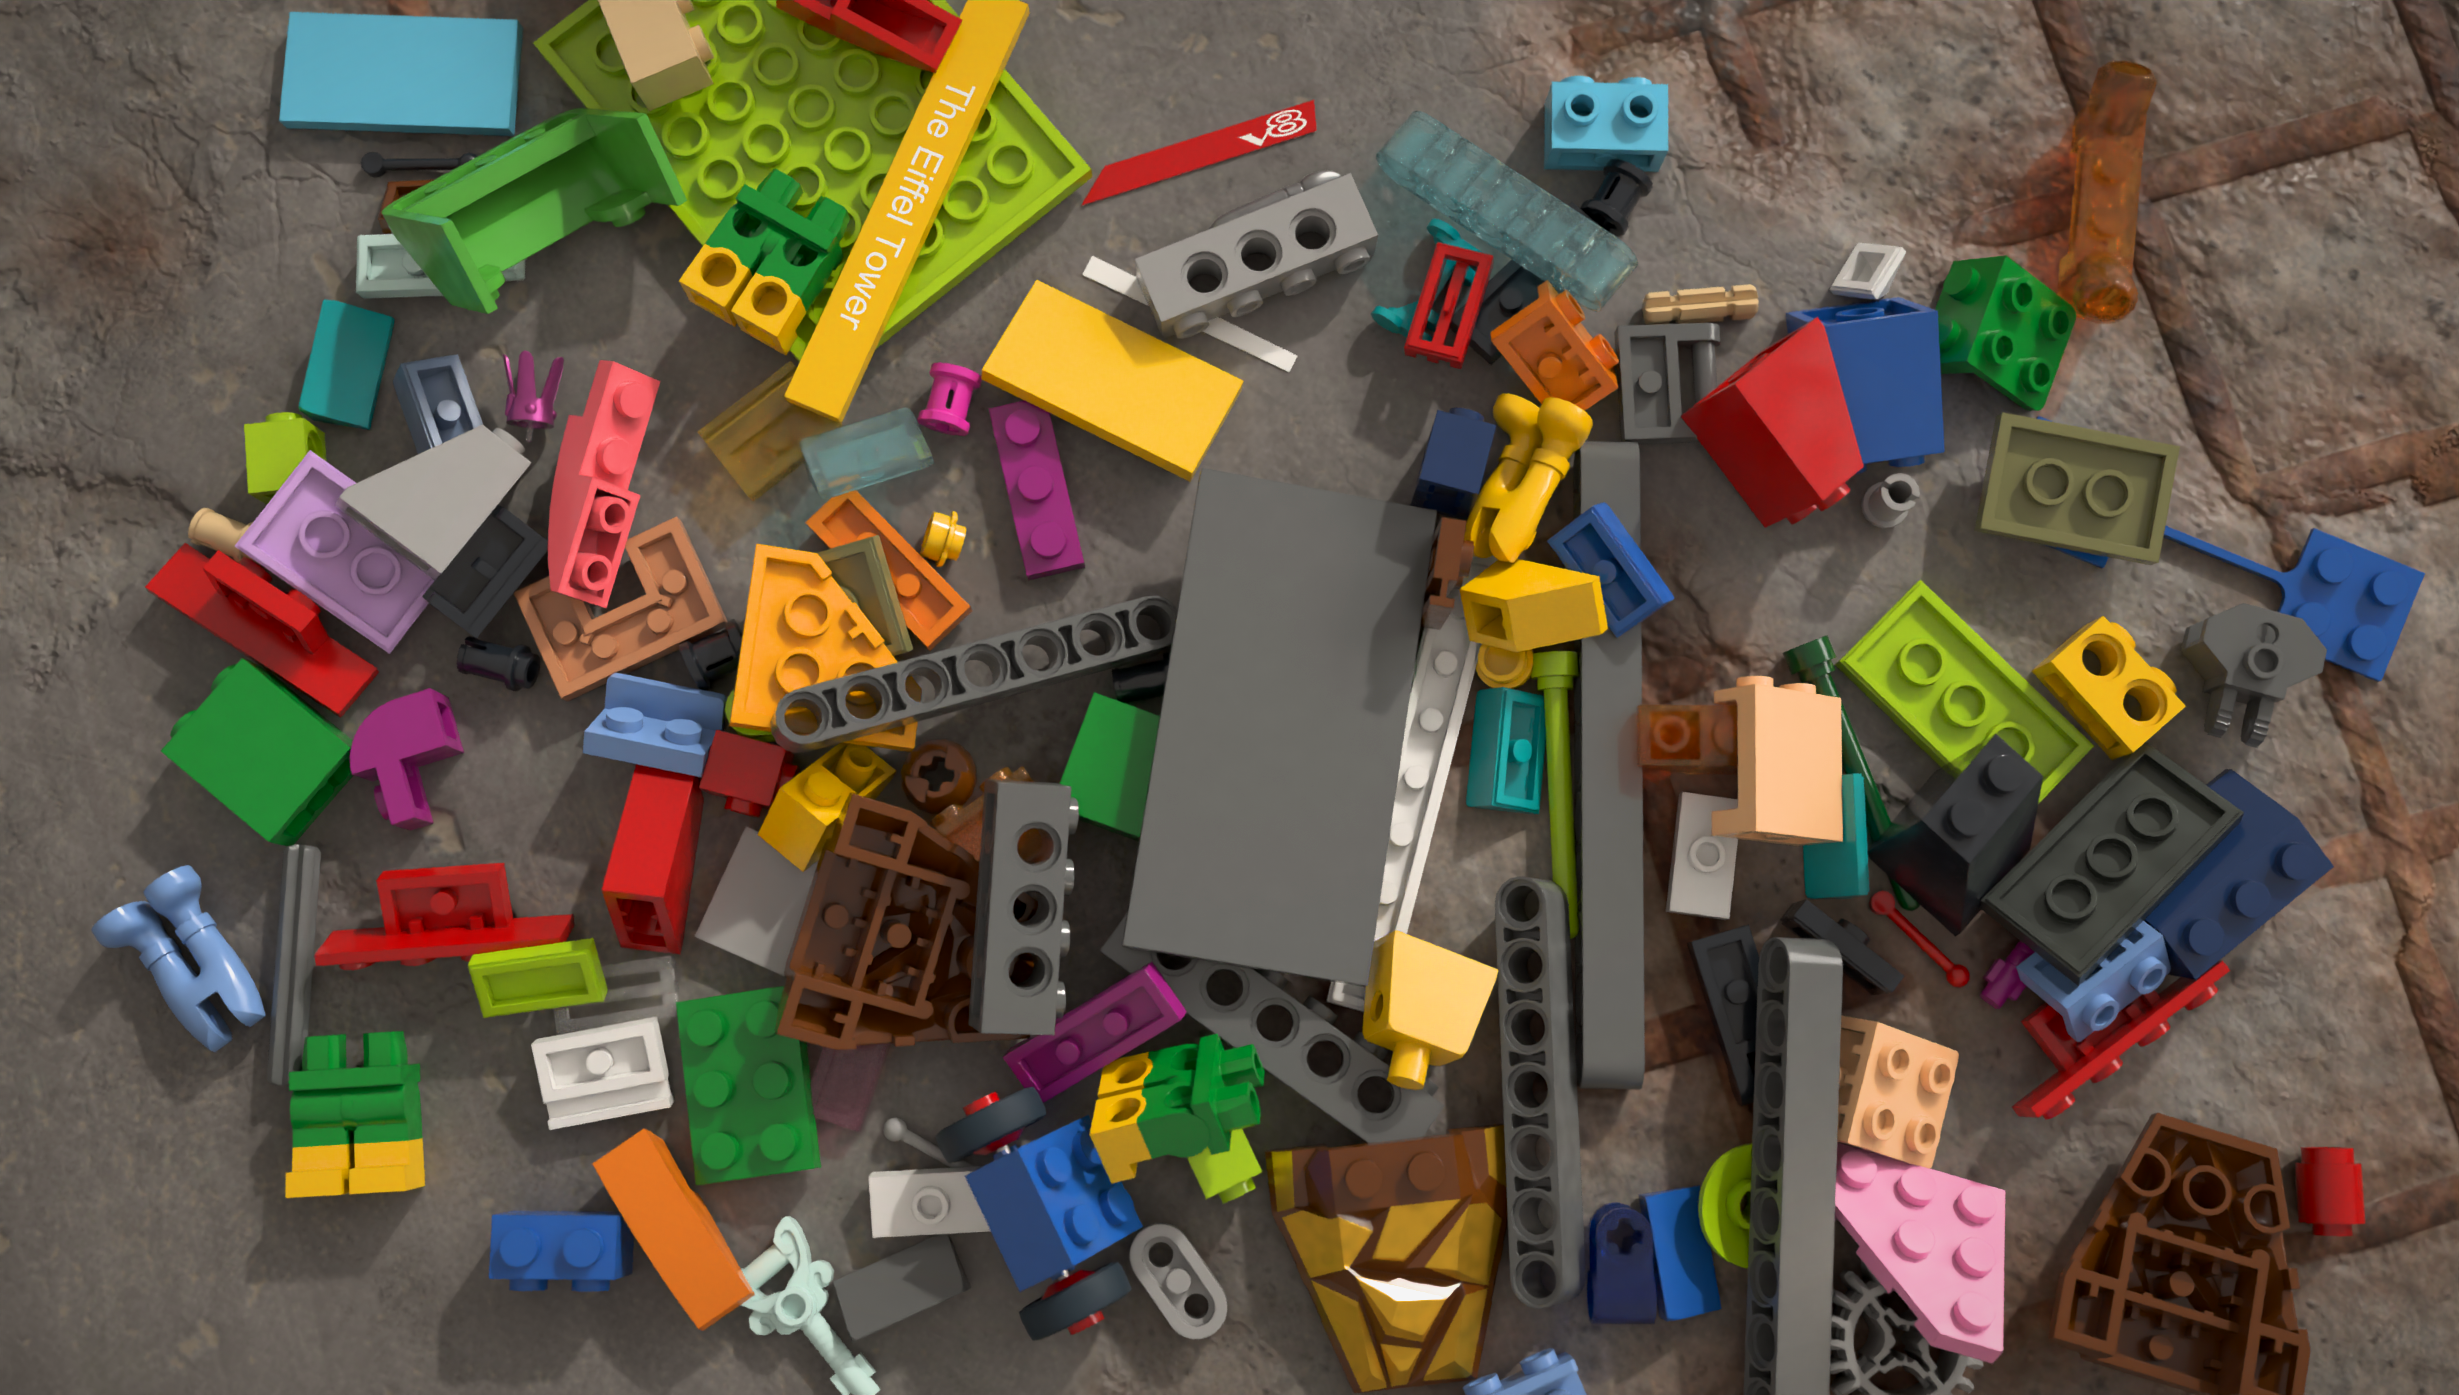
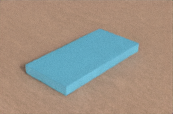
M289 12L279 121L286 128L514 136L523 27L518 20Z

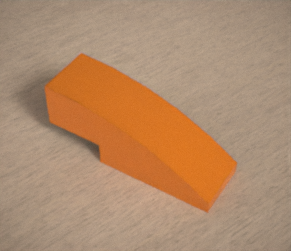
M644 1128L592 1163L631 1232L670 1291L699 1330L704 1331L755 1295L700 1194L690 1189L662 1138Z

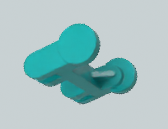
M1436 218L1431 219L1428 224L1427 231L1434 237L1433 240L1436 245L1437 242L1483 253L1462 239L1459 232L1450 224ZM1447 259L1435 300L1448 279L1452 277L1457 261ZM1470 267L1463 284L1465 286L1473 284L1476 274ZM1419 300L1400 308L1390 307L1387 309L1382 306H1376L1371 313V317L1384 329L1393 333H1400L1407 338ZM1432 309L1426 328L1435 332L1440 314ZM1424 332L1422 340L1432 342L1433 338Z

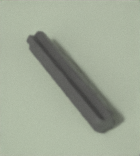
M310 845L286 846L283 850L267 1065V1081L272 1085L289 1086V1072L302 1071L305 1037H308L321 860L320 849Z

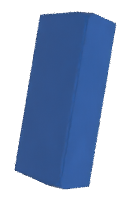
M1605 502L1593 505L1547 540L1568 570L1599 576L1607 625L1616 638L1674 599L1672 592Z
M1700 1185L1638 1194L1659 1317L1666 1322L1722 1309L1711 1247L1704 1237L1699 1221Z

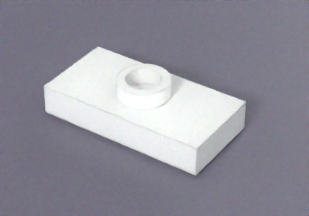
M1688 792L1679 794L1666 912L1721 920L1729 919L1738 839L1712 836L1711 811L1738 808V799Z
M983 1166L872 1172L868 1177L872 1237L990 1232V1228L965 1178L966 1175Z

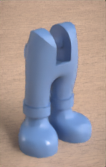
M186 865L167 872L148 885L143 892L148 902H132L111 911L93 925L91 931L100 945L106 948L130 946L140 951L142 954L139 956V960L147 971H151L164 1000L176 1018L201 1044L210 1051L216 1052L232 1041V1034L222 1016L208 998L218 992L231 1013L240 1022L249 1027L264 1018L266 1014L260 994L247 969L216 928L217 923L210 914L201 912L199 905L202 888L201 878L191 866ZM158 913L168 918L176 928V935L183 945L187 946L200 967L201 973L199 975L195 973L183 957L174 939L169 938Z

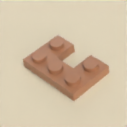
M674 517L627 539L625 549L646 595L595 618L588 603L551 591L549 576L514 592L561 699L568 702L606 684L607 679L613 673H630L679 650L680 643L687 640L690 643H694L725 628V624L728 621L683 523L678 517Z

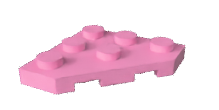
M1837 1142L1835 1220L1838 1219L1860 1246L1855 1253L1888 1293L1896 1290L1918 1319L1914 1326L1931 1346L1993 1364L2003 1352L2005 1190Z

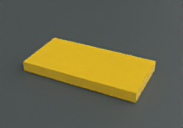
M1038 280L1035 281L982 368L981 378L1189 482L1194 477L1242 391L1244 382Z

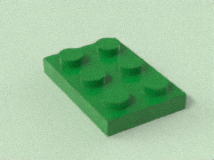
M784 986L676 1002L696 1186L821 1167L807 1042L775 1033L779 1002Z

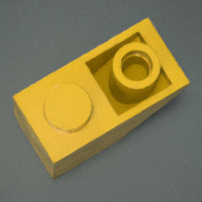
M1516 559L1514 563L1497 560L1459 589L1469 641L1520 652L1601 635L1608 629L1600 578L1596 575Z
M839 743L779 789L757 835L804 872L819 860L826 840L832 838L838 816L849 794L853 793L875 800L893 779L896 770L865 745Z

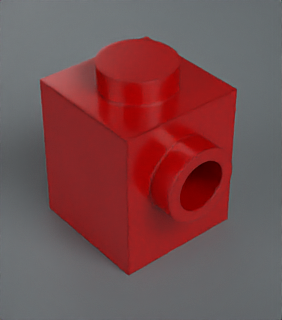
M716 730L699 788L708 794L727 798L724 809L759 818L762 808L770 810L779 789L799 774V766L792 764L794 754L781 746Z

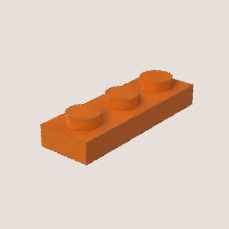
M849 482L805 522L829 549L876 535L880 536L906 626L929 651L973 611L971 606Z

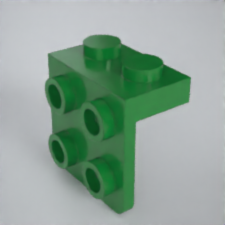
M2006 255L1953 261L1935 308L1938 311L1941 374L1974 373L2024 410H2041L2046 403L2076 321L2075 308Z

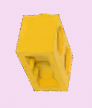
M2101 616L2082 626L2036 666L2032 673L2109 758L2114 760L2134 753L2186 706L2175 695L2177 689L2173 681L2160 669L2150 667L2134 650L2136 645L2131 635L2119 624L2109 622L2104 616ZM2084 649H2088L2098 656L2101 663L2099 676L2090 673L2084 667L2082 662ZM2126 693L2135 697L2140 703L2141 717L2139 721L2132 719L2125 712L2123 699Z

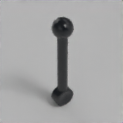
M369 152L363 156L361 167L369 176L377 178L384 175L387 170H454L478 156L473 153H465L460 158L384 159L377 152Z

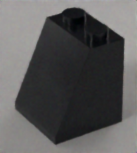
M1994 734L1936 770L1894 818L1884 833L1869 847L1868 857L1948 931L1957 936L1980 911L1981 899L2030 851L2043 775L2003 739Z

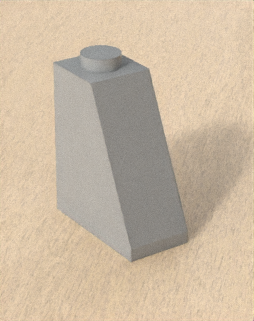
M480 425L347 487L338 498L335 506L435 580L451 563L529 467L531 462L522 456L525 448L512 435L500 428H495L491 432L484 425Z

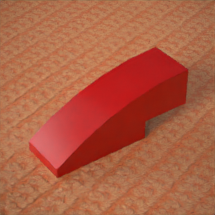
M776 0V8L835 37L878 55L933 73L937 72L963 21L927 0Z

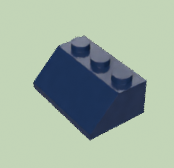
M2225 769L2206 786L2244 812L2241 822L2143 920L2163 935L2171 966V971L2168 975L2196 980L2334 867L2298 817L2232 769Z

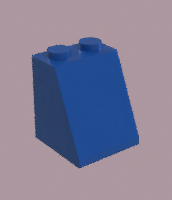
M1896 297L1786 313L1788 334L1816 317L1825 326L1864 465L1856 474L1867 471V463L1888 460V465L1908 467L1923 464L1925 462L1924 455L1945 452L1937 310Z

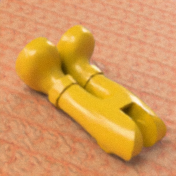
M1501 394L1498 396L1493 407V418L1499 427L1509 435L1510 445H1505L1498 459L1499 463L1480 490L1466 522L1464 540L1474 541L1473 557L1489 558L1493 555L1499 561L1514 563L1523 550L1528 549L1537 533V525L1558 483L1565 478L1570 468V463L1567 460L1575 451L1582 447L1593 426V421L1586 411L1571 402L1559 398H1545L1539 408L1532 402L1517 395Z

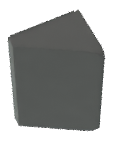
M937 1234L833 1281L852 1342L959 1295L971 1287L949 1234Z

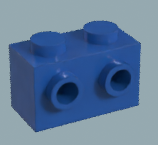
M509 1211L493 1214L489 1279H509V1290L512 1291L547 1290L548 1279L572 1280V1291L610 1290V1280H616L632 1274L634 1235L619 1211Z

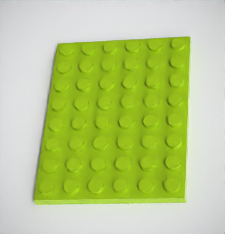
M588 0L534 41L533 44L585 108L647 114L687 198V201L679 206H667L702 247L725 214L737 203L735 198L744 184L756 190L759 184L775 168L792 177L802 187L803 194L792 209L797 214L807 218L820 196L833 200L847 210L850 221L843 238L839 242L844 258L836 270H832L825 287L815 297L796 329L798 337L789 350L796 360L800 362L932 78L933 72L906 65L835 37L776 8V0H691L694 11L685 14L690 28L700 25L711 48L714 58L706 61L705 64L713 85L649 111L631 84L598 0ZM927 0L959 18V15L946 0ZM1005 69L876 349L1092 178V170Z

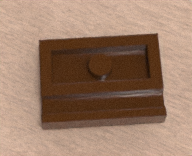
M1442 517L1434 532L1424 601L1427 602L1422 610L1420 627L1438 630L1442 628L1454 609L1455 599L1448 598L1453 588L1460 589L1464 577L1469 576L1474 541L1464 540L1467 521Z

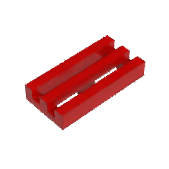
M1437 242L1404 346L1406 356L1416 358L1417 354L1426 356L1429 362L1439 364V361L1442 360L1450 362V367L1462 369L1493 269V255ZM1447 259L1457 261L1432 342L1422 340ZM1469 265L1477 266L1453 347L1446 346L1445 342Z

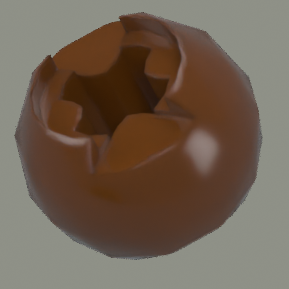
M931 739L917 745L908 754L901 769V786L907 799L919 810L930 814H948L961 808L972 796L977 783L976 766L970 753L960 744L947 739ZM938 762H945V768L954 775L953 781L942 782L940 791L933 792V785L924 779L925 772L935 771Z

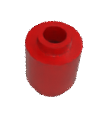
M2300 1147L2301 1162H2295L2298 1222L2312 1223V1235L2353 1236L2352 1224H2365L2362 1164L2355 1163L2354 1148Z

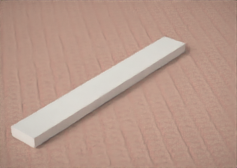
M1493 555L1489 558L1473 557L1469 576L1464 577L1462 587L1496 562L1497 559ZM1453 588L1448 598L1455 599L1454 609L1442 628L1438 630L1424 627L1415 660L1374 941L1395 930L1407 934L1472 684L1478 652L1482 645L1481 643L1469 641L1460 591L1457 588ZM1331 982L1326 1002L1364 1012L1365 987Z

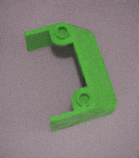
M576 108L539 123L399 198L385 207L382 215L395 238L451 305L489 314L498 309L495 300L500 296V293L497 289L506 280L502 273L506 269L592 221H612L614 227H621L643 217L646 213L644 206L651 202L679 206L686 202L687 198L646 113Z

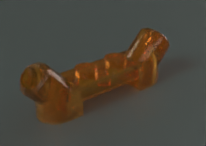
M2109 61L2098 69L2088 102L2076 115L2072 132L2071 152L2077 153L2068 254L2060 260L2058 295L2072 305L2076 311V317L2097 324H2112L2124 320L2134 310L2138 301V290L2132 278L2146 117L2158 81L2150 68L2129 61Z

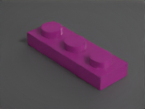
M1025 400L988 408L1028 581L1086 568L1050 413Z
M1151 961L1066 1013L1061 1019L1055 1020V1035H1031L1030 1038L1024 1039L1011 1047L1003 1056V1059L1024 1088L1034 1087L1044 1103L1181 1021L1187 1011Z

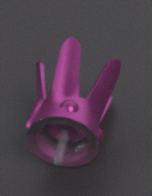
M525 350L519 355L517 395L514 390L508 357L502 354L510 392L506 398V423L527 428L526 441L531 442L533 429L554 428V420L557 413L553 410V403L563 372L564 358L557 357L554 359L541 397L537 398L534 360L531 353Z

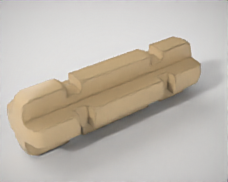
M1750 284L1731 286V290L1725 292L1724 287L1677 290V295L1670 296L1669 291L1650 292L1643 299L1642 311L1646 325L1669 324V321L1676 320L1677 324L1724 321V317L1730 315L1731 320L1751 319L1758 312L1759 301L1756 287Z

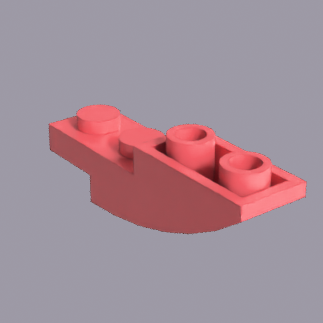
M599 360L583 416L569 415L554 476L548 528V569L551 591L602 608H607L640 499L639 494L629 491L628 488L660 385L659 380L614 361Z

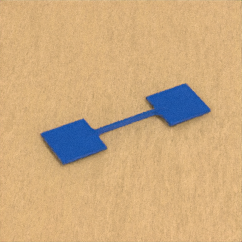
M2041 416L2036 417V419L2050 421ZM2165 526L2164 538L2277 583L2282 592V601L2277 612L2302 618L2327 649L2326 661L2377 682L2382 681L2425 573L2315 528L2311 529L2296 566L2289 572H2278L2168 526ZM2048 546L2099 568H2104L2108 557Z

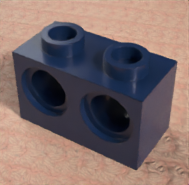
M1455 407L1450 408L1449 413L1437 410L1427 440L1410 506L1437 510L1438 514L1467 521L1480 491L1496 425L1484 422L1482 414L1470 409Z

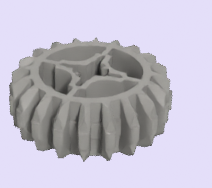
M1862 1260L1861 1272L1863 1280L1849 1270H1844L1840 1273L1841 1281L1848 1290L1843 1294L1832 1289V1303L1836 1304L1831 1320L1832 1354L1830 1355V1374L1839 1373L1830 1386L1833 1394L1952 1395L1950 1391L1954 1387L1967 1393L1974 1390L1973 1383L1962 1375L1966 1366L1974 1370H1980L1984 1366L1982 1360L1941 1349L1935 1364L1929 1355V1343L1914 1326L1918 1319L1910 1308L1900 1315H1896L1890 1307L1884 1306L1877 1297L1887 1291ZM1862 1315L1868 1325L1869 1335L1867 1342L1857 1351L1860 1358L1856 1359L1854 1331L1859 1316ZM1887 1323L1906 1331L1902 1335L1901 1340L1906 1346L1904 1350L1910 1357L1891 1349L1896 1341L1891 1334L1893 1330ZM1902 1366L1906 1372L1913 1374L1919 1383L1901 1390H1884L1874 1386L1868 1379L1878 1371L1886 1374L1892 1368Z

